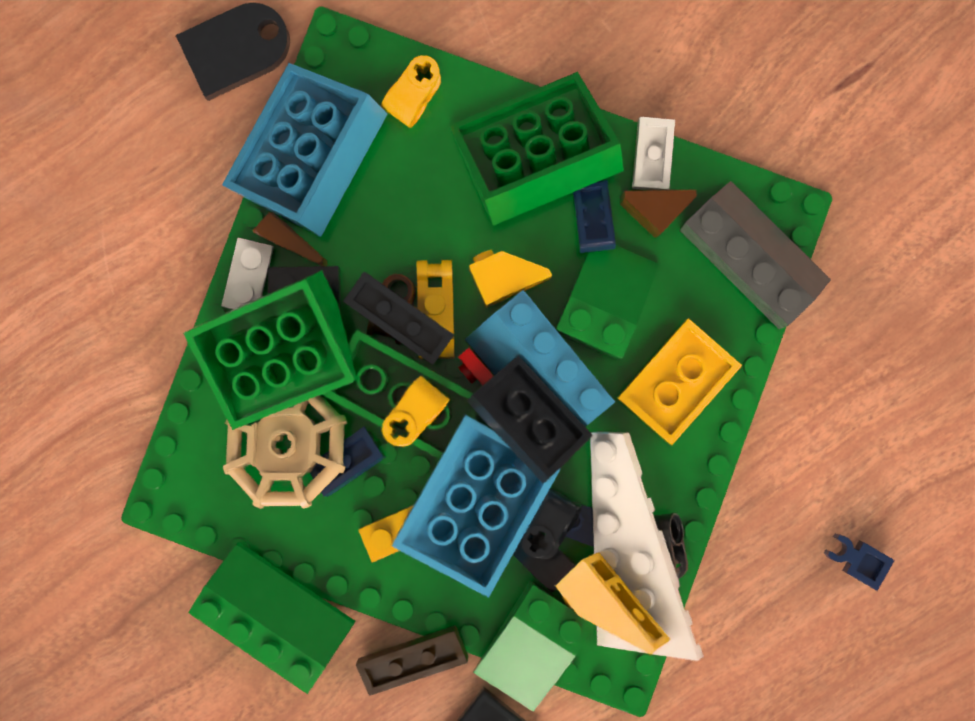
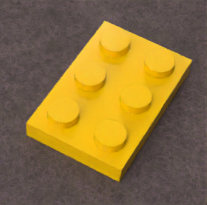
M688 318L622 391L617 399L669 445H673L742 365Z

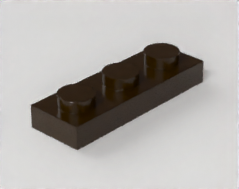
M454 625L358 658L356 667L369 696L466 664L468 663L469 655L457 627Z

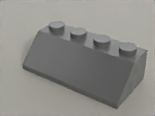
M731 181L711 197L680 230L778 329L789 326L816 300L831 281Z

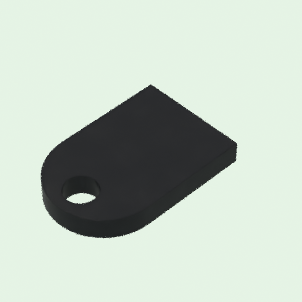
M261 3L239 5L176 35L199 87L208 101L275 70L286 58L290 46L289 32L281 16L271 7ZM274 24L278 26L279 32L275 38L266 40L261 37V31L266 25Z

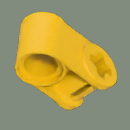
M421 55L415 57L398 81L389 89L381 103V107L409 128L413 127L441 84L437 62L429 56ZM429 70L431 79L423 78L420 82L418 73L425 74Z
M420 376L408 388L398 405L385 419L382 427L384 438L395 446L404 447L410 445L426 426L434 421L450 399ZM407 420L409 424L406 429L410 434L406 438L398 436L395 439L393 435L396 430L392 427L393 423L396 421L403 423Z

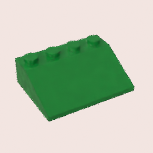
M578 72L449 125L493 226L624 171L621 143Z
M322 270L205 321L183 333L232 430L357 380L338 303Z

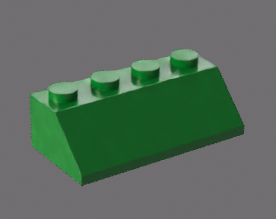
M240 542L234 546L205 584L188 612L306 694L314 686L356 622Z

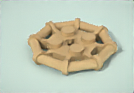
M322 395L294 405L293 408H287L264 417L258 423L254 422L251 426L246 424L232 430L228 421L226 420L225 422L228 425L226 464L223 466L224 473L230 474L253 500V506L262 509L265 506H301L305 509L312 506V500L339 473H344L346 466H343L344 425L347 424L345 415H340ZM308 403L317 410L325 421L315 424L304 413ZM330 430L329 459L320 456L321 434ZM242 431L247 433V453L243 457H241ZM283 435H288V440L292 442L291 448L287 450V453L282 454V450L276 448V443L283 440ZM316 463L325 466L305 487L302 477L311 472ZM252 465L261 472L259 474L263 478L260 485L245 471L244 468L246 466ZM274 481H291L294 491L271 492V487Z

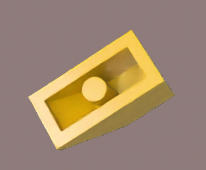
M492 250L485 251L473 258L475 263L469 265V270L486 308L517 295L522 290L526 291L546 282L552 277L548 268L503 251L496 254Z

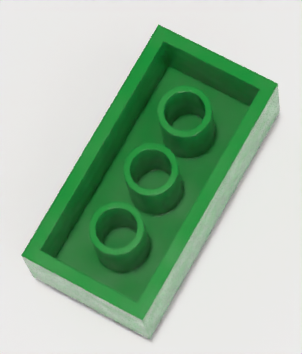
M358 330L355 331L348 344L357 380L322 394L383 427L385 419L398 405L404 393L417 378L422 376L450 400L434 421L427 425L411 444L438 459L441 458L464 415L474 420L478 415L467 402L474 393ZM407 420L403 423L397 421L393 423L392 427L396 430L395 435L408 437L410 432L406 429L409 424Z

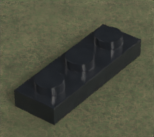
M365 271L343 301L432 365L454 336L449 330Z

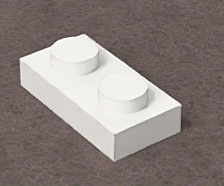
M640 117L638 119L632 189L647 191L669 190L675 120Z
M242 238L237 239L222 307L235 309L262 297L274 249L273 246Z

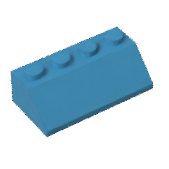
M524 290L497 310L465 339L494 376L519 355L585 427L615 403Z

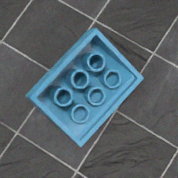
M288 63L222 185L289 222L321 237L388 113L369 94Z
M464 415L395 537L392 546L489 597L560 469L543 484L493 429Z

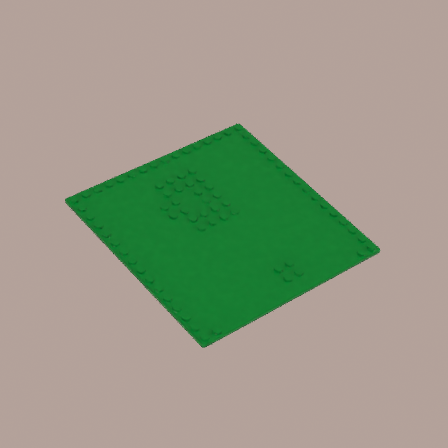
M322 6L317 7L294 65L367 93L380 106L389 89L398 81L415 57L421 55L429 56L437 62L441 84L413 127L409 128L391 114H387L321 237L282 217L280 218L328 261L327 266L340 267L341 318L348 344L356 330L364 334L367 332L369 319L343 302L364 271L381 283L393 274H402L409 278L416 288L413 306L418 308L417 261L428 260V264H439L441 260H452L455 358L437 359L432 365L425 359H419V355L404 344H395V339L375 333L370 337L466 390L475 393L482 387V384L478 380L471 384L458 369L463 364L458 357L468 348L478 357L465 339L516 295L486 308L469 270V265L475 263L473 258L488 250H492L494 254L503 251L548 268L552 274L551 279L526 290L525 293L555 328L588 253H580L573 192L493 226L449 126L535 90L540 86ZM428 70L425 74L419 72V81L421 82L423 78L430 80V71ZM601 109L621 143L624 169L620 173L601 180L608 181L616 245L656 262L659 266L637 327L623 359L615 360L563 336L561 337L615 401L614 404L586 426L587 430L590 433L597 431L629 432L643 473L641 480L647 498H651L655 509L652 512L653 515L677 513L680 516L683 524V539L688 560V570L682 578L678 579L680 584L678 591L685 608L786 327L778 329L680 230L711 197L731 181L811 259L832 203V195L818 188L674 136L669 190H696V198L657 238H654L620 205V197L624 191H647L632 189L638 122ZM243 197L194 327L233 310L221 305L238 238L273 246L274 249L269 267H314L320 265L253 233V229L271 211ZM268 274L262 296L268 294ZM442 277L428 278L429 287H442ZM403 281L395 282L390 288L403 299L408 293V287ZM689 318L742 366L674 444L669 445L620 402L617 397L682 323ZM187 343L123 510L121 520L124 524L222 561L225 560L234 546L240 542L323 599L422 636L456 625L467 653L480 658L484 655L530 580L564 602L562 594L558 589L551 592L513 555L489 597L402 551L371 562L358 529L414 505L439 459L413 444L404 447L392 445L384 438L382 427L324 395L322 396L340 415H345L347 424L344 425V440L361 428L366 427L373 435L386 458L329 497L323 496L320 492L312 500V506L305 509L301 506H265L262 509L253 506V500L230 474L224 473L223 466L226 464L228 425L225 424L227 419ZM308 403L304 413L315 424L325 421L317 410ZM479 414L476 416V421L491 428ZM330 430L321 434L320 456L329 451ZM242 431L241 457L247 453V433ZM283 435V440L276 443V448L281 449L282 454L287 453V450L291 448L292 442L288 440V435ZM589 439L561 467L550 488L575 502L593 508L591 445ZM252 465L246 466L244 468L245 471L260 485L263 478L259 474L261 472ZM310 473L302 477L304 486L306 487L313 480ZM274 481L271 492L294 491L291 481ZM568 537L564 538L559 547L575 565L582 559L594 555L593 546ZM595 625L576 657L554 685L634 716L643 717L647 713L667 656L598 646L597 625Z

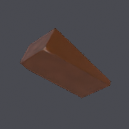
M269 212L252 231L258 236L320 266L328 265V261L273 212Z

